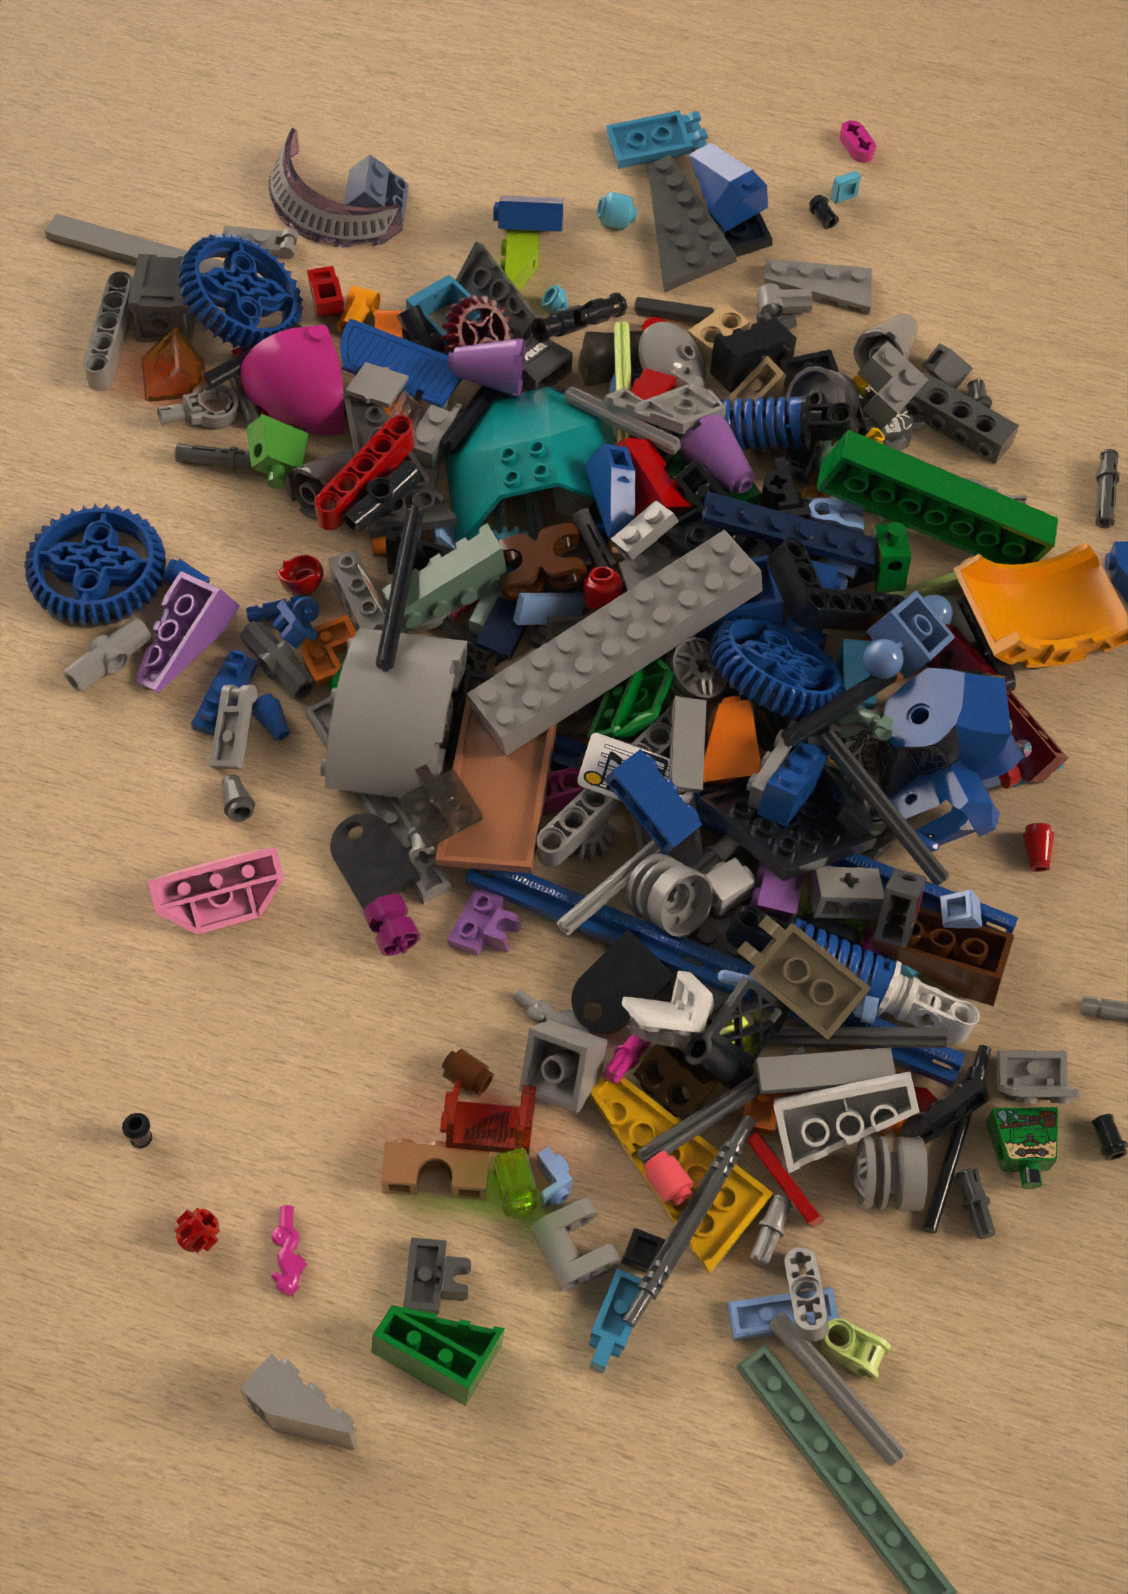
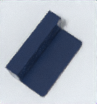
M502 597L497 598L476 640V646L497 654L495 667L505 670L508 668L528 625H517L513 621L517 604Z

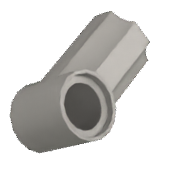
M768 283L762 285L757 290L759 311L769 312L771 319H777L783 313H811V289L781 290L778 285Z

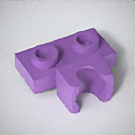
M475 887L447 941L450 947L479 956L485 943H487L488 947L508 952L510 946L507 943V936L504 932H519L521 929L520 919L515 913L504 910L506 905L505 897Z

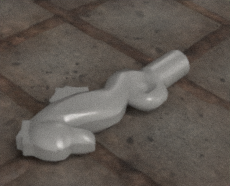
M519 989L513 997L514 1001L527 1009L528 1016L534 1021H541L545 1018L546 1021L553 1020L589 1033L587 1027H584L576 1019L577 1017L573 1010H560V1013H557L547 1001L536 1000L522 989Z

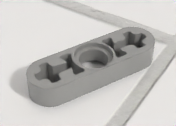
M798 1247L790 1250L784 1260L796 1331L806 1341H819L827 1335L829 1323L817 1258L812 1250ZM804 1263L806 1275H799L797 1264ZM806 1288L813 1289L816 1292L813 1297L808 1299L797 1296L800 1290ZM807 1312H814L815 1325H809Z

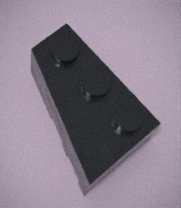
M776 318L752 324L751 329L746 331L737 328L728 336H724L722 333L715 335L710 374L730 393L748 377L766 356L776 365H778L779 360L794 356L797 338Z

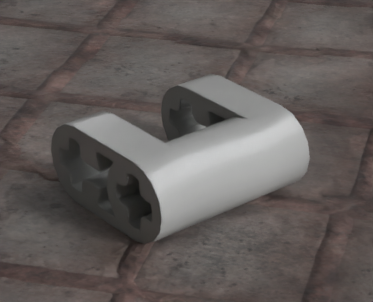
M589 1198L577 1200L539 1218L530 1227L561 1291L576 1288L611 1271L621 1263V1259L613 1244L605 1245L580 1257L568 1234L590 1223L597 1217L598 1214Z

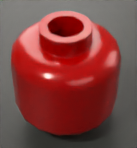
M609 567L594 568L583 580V599L589 609L592 607L599 610L623 595L621 576Z

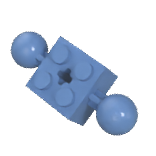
M916 590L866 631L872 638V641H874L869 644L863 655V663L867 672L873 677L881 679L891 678L900 672L906 679L932 660L955 638L945 625L950 624L953 618V610L949 601L940 595L922 597Z

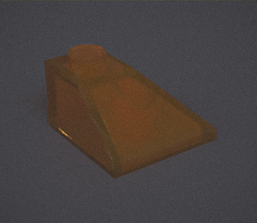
M177 327L170 330L141 358L146 401L156 402L181 399L182 395L191 394L196 387L206 383L203 376L206 373L204 360Z

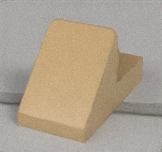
M766 356L730 394L729 398L733 403L737 398H741L744 403L747 398H752L755 403L758 398H763L766 401L769 397H773L777 403L786 374Z

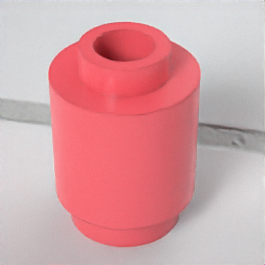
M662 1151L653 1156L644 1165V1169L647 1172L646 1178L665 1204L674 1203L677 1206L692 1195L690 1189L694 1182L674 1156H669L666 1151Z

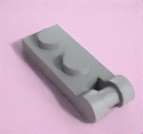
M224 226L223 235L230 233L233 237H236L239 234L243 240L250 238L253 244L259 242L261 248L264 250L269 248L268 253L272 256L277 255V258L291 259L294 256V245L297 243L298 232L292 228L275 231Z
M236 685L223 686L210 757V767L215 769L243 768L252 705L257 699V689L254 685H242L241 688H238Z

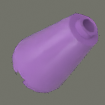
M524 339L455 347L454 353L449 352L448 370H452L453 376L512 396H520L523 379H521L522 370L525 368Z
M712 414L700 419L701 425L695 430L690 427L680 440L681 447L678 452L683 461L691 464L695 459H698L707 467L721 486L733 494L744 493L749 490L753 484L754 473L728 422L721 415Z

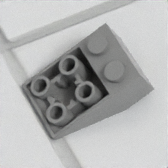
M270 1354L240 1387L247 1406L274 1431L352 1450L358 1446L355 1437L356 1429L352 1426L354 1423L352 1418L340 1407L333 1411L325 1401L327 1396L312 1382L306 1386L298 1376L299 1370L287 1358L283 1357L279 1361L273 1354Z

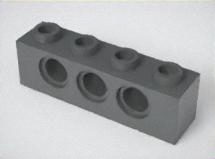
M924 371L922 374L929 380L906 404L908 414L922 413L925 424L996 464L1013 444L1019 425Z

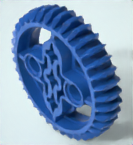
M219 232L215 236L210 234L206 238L202 237L201 240L193 244L184 255V259L179 267L178 286L181 288L180 295L185 298L184 305L190 307L189 314L196 315V323H202L205 326L204 331L209 329L213 332V338L217 336L222 338L223 344L230 342L233 348L240 346L243 351L294 323H300L303 310L301 304L303 299L299 296L301 290L296 287L297 280L291 278L292 272L285 270V263H280L277 260V255L272 256L268 253L269 248L265 250L261 248L259 242L253 244L250 238L243 240L239 234L233 237L230 233L223 235ZM215 257L226 258L223 261L222 268L215 267L209 272L199 273V265L203 260ZM218 307L224 308L225 313L222 312ZM282 311V321L279 325L271 328H256L260 323V316L267 317L271 313Z
M107 503L103 508H99L96 504L91 509H87L83 505L80 511H75L71 508V512L68 515L60 513L59 520L51 518L50 526L42 525V533H35V541L29 542L30 551L26 552V561H24L27 585L37 603H40L43 610H48L52 617L58 615L62 622L69 619L72 625L80 620L84 627L88 622H93L97 627L99 621H105L109 625L110 619L114 618L121 622L122 615L127 614L132 617L133 609L142 611V603L150 604V595H157V587L162 586V578L167 564L162 539L157 535L154 526H150L147 519L142 520L139 513L133 515L129 508L122 512L119 505L111 509ZM116 531L128 534L143 544L148 559L140 558L132 548L119 546V535ZM85 532L82 543L65 542L67 539ZM44 570H51L59 580L72 583V593L75 599L62 596L51 589L45 580ZM109 586L129 587L123 592L107 598Z
M749 616L729 618L718 627L710 642L709 657L712 660V665L716 667V672L722 675V679L728 681L731 688L737 689L739 695L749 698V701H754L759 707L763 706L770 712H777L780 716L786 715L792 720L795 718L801 720L847 691L844 687L843 671L839 669L838 663L833 662L832 656L827 655L824 649L816 646V643L809 641L807 636L803 637L797 631H792L787 626H780L777 622L772 623L767 619L760 620L758 617L752 619Z

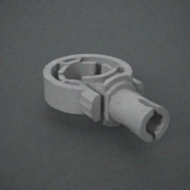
M205 383L196 387L191 394L182 395L181 403L158 406L157 415L161 425L185 420L191 426L201 424L209 428H222L230 425L237 418L239 400L235 391L230 387L220 384L215 388H210ZM216 395L219 396V401L225 403L226 408L225 411L209 410L203 403L209 399L214 400Z

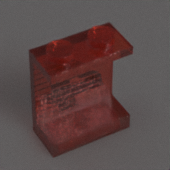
M455 1078L453 1091H446L444 1112H442L440 1133H446V1148L529 1155L535 1111L536 1086L523 1085L520 1107L460 1101L462 1079Z

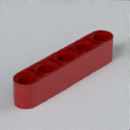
M397 415L390 418L316 496L314 501L318 525L322 529L335 530L342 526L344 522L341 520V513L367 492L368 483L374 478L386 476L412 451L415 446L413 422L409 417Z

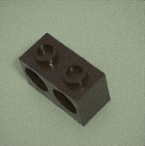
M670 1039L655 1044L633 1073L640 1081V1086L647 1093L655 1095L665 1104L664 1107L667 1111L681 1120L697 1112L718 1086V1083L711 1077L688 1063L685 1053ZM658 1063L664 1068L665 1077L659 1074ZM683 1086L689 1091V1100L682 1093Z

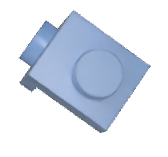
M548 1146L537 1153L536 1164L551 1185L540 1193L539 1204L543 1209L551 1204L555 1207L563 1203L570 1196L569 1192L572 1190L573 1180L568 1173L570 1169L560 1153L555 1155Z

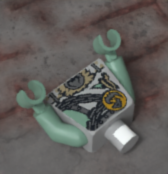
M858 705L827 725L826 729H821L808 737L807 744L824 748L819 742V738L831 729L866 772L873 776L879 740L887 741L893 734V730L889 729L893 725V720L889 716L881 718L880 710H868ZM829 754L826 765L833 767L846 776ZM873 778L874 782L879 786L878 778Z

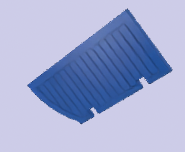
M351 318L344 328L340 346L343 363L342 370L357 375L365 362L382 368L388 367L392 371L408 376V381L401 390V393L414 397L418 392L422 394V401L440 408L444 407L462 381L461 378L453 376L452 370H448V355Z

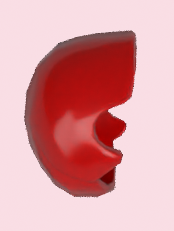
M297 555L290 560H284L281 571L276 570V574L287 592L293 595H308L313 593L321 584L324 568L320 561L311 555Z

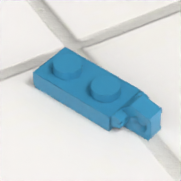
M618 1268L615 1271L590 1335L589 1346L596 1348L590 1368L604 1373L610 1355L619 1358L622 1350L624 1351L632 1327L626 1325L622 1320L639 1293L637 1287L642 1281V1278Z

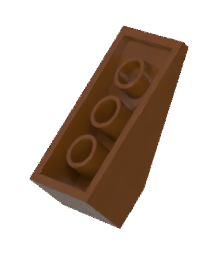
M919 908L906 949L874 940L875 928L870 946L900 961L902 964L907 965L960 997L994 1007L1013 943V934L986 926L980 928H944L941 913ZM896 913L891 916L895 922L902 923L904 915Z

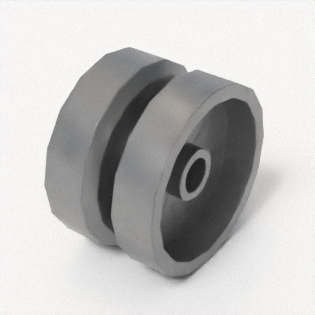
M814 366L799 372L789 385L786 394L787 410L790 397L809 395L811 404L848 403L853 408L854 418L856 417L859 407V391L855 382L846 374Z

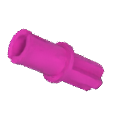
M635 1030L624 1045H619L614 1050V1057L605 1066L603 1077L609 1079L611 1083H618L629 1069L635 1068L639 1063L641 1054L651 1045V1040H646L649 1037L648 1034L641 1030Z

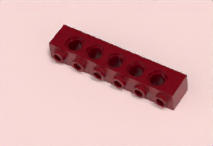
M945 624L955 638L932 660L926 663L929 668L964 669L996 674L956 626ZM955 654L956 663L951 668L950 658ZM1006 686L1009 718L1012 722L1011 734L1024 756L1017 763L1021 778L1026 782L1043 783L1068 757ZM1030 742L1032 750L1030 755L1026 757L1024 747Z

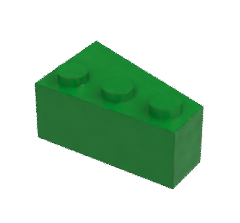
M391 1305L373 1333L371 1353L466 1406L501 1348L505 1328L496 1326L493 1329L472 1325L471 1321L463 1319L457 1322L438 1318L437 1314Z

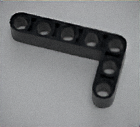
M788 537L767 557L769 569L791 619L801 627L866 632L889 611L906 599L898 594L823 588L805 546L794 537Z

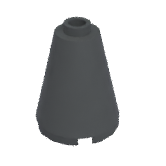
M346 449L297 466L287 475L286 488L289 497L293 502L296 500L302 506L300 511L304 515L317 520L314 505L316 496L354 457L353 450Z

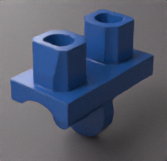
M304 596L295 602L292 610L281 599L276 605L281 614L272 623L274 628L281 633L280 636L294 648H297L305 637L314 641L319 634L310 622H313L318 617L320 611L319 604L313 598Z

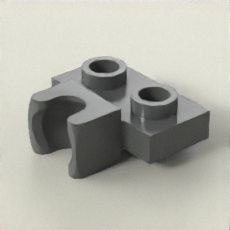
M411 1238L403 1307L439 1315L441 1297L447 1300H467L468 1286L456 1283L453 1279L457 1275H468L471 1272V1260L463 1257L446 1256V1240Z

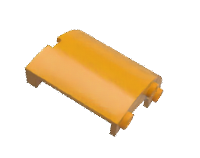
M1088 542L1077 545L1061 555L1033 563L999 564L989 561L978 554L974 557L966 558L959 566L953 568L994 656L1007 664L1014 665L1016 662H1023L1027 668L1060 666L1085 660V654L1099 649L1106 653L1128 643V613L1096 552Z

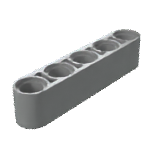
M124 271L114 272L107 279L84 359V369L88 384L93 390L104 391L110 388L114 382L133 311H130L128 306L133 280L131 275Z

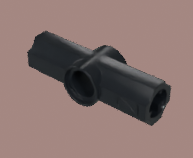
M408 460L406 462L402 461L386 476L371 480L368 483L367 492L341 513V520L351 532L360 534L380 516L390 515L395 510V503L421 481V474L414 464Z

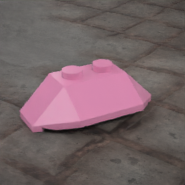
M271 847L180 869L149 880L147 883L156 914L197 935L261 917L278 887L283 882L284 875L276 847Z

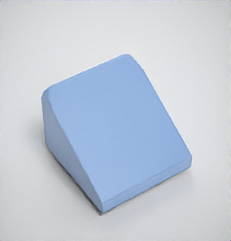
M452 526L433 529L434 543L452 549L457 548L455 545V530Z
M971 889L940 896L944 928L982 927L980 901Z

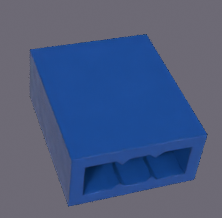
M501 195L499 202H495L493 221H498V229L562 231L564 198Z

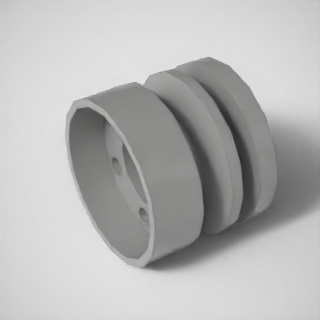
M691 637L659 657L674 673L661 707L663 710L666 711L673 705L675 696L706 700L708 702L725 689L727 681L722 679V675L717 673L716 667L712 665V660L709 657L710 642L706 639Z
M661 853L650 855L642 860L631 873L626 886V901L629 909L638 917L644 918L647 922L653 923L659 929L673 936L682 937L698 929L708 917L713 905L714 890L707 876L692 867L685 866L673 857Z
M865 1136L858 1141L857 1153L854 1158L853 1178L860 1209L871 1210L875 1200L877 1209L885 1210L889 1195L892 1194L896 1210L922 1211L926 1200L928 1180L927 1154L923 1138L897 1137L892 1152H890L885 1136H878L875 1146L872 1136Z

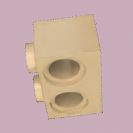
M726 303L691 328L688 334L698 344L703 354L705 365L710 368L715 335L722 333L724 336H728L737 328H740L742 331L749 330L750 321Z

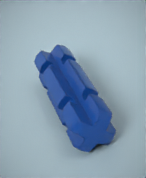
M302 596L290 597V601H286V598L283 600L293 610V605ZM281 599L262 603V607H258V604L248 606L246 613L249 623L252 621L262 622L261 619L263 618L266 621L277 619L281 611L276 605Z

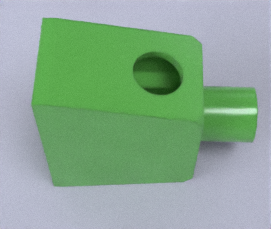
M262 414L248 425L246 429L251 466L254 470L268 475L267 484L269 487L278 489L285 486L287 475L295 467L303 465L308 433Z

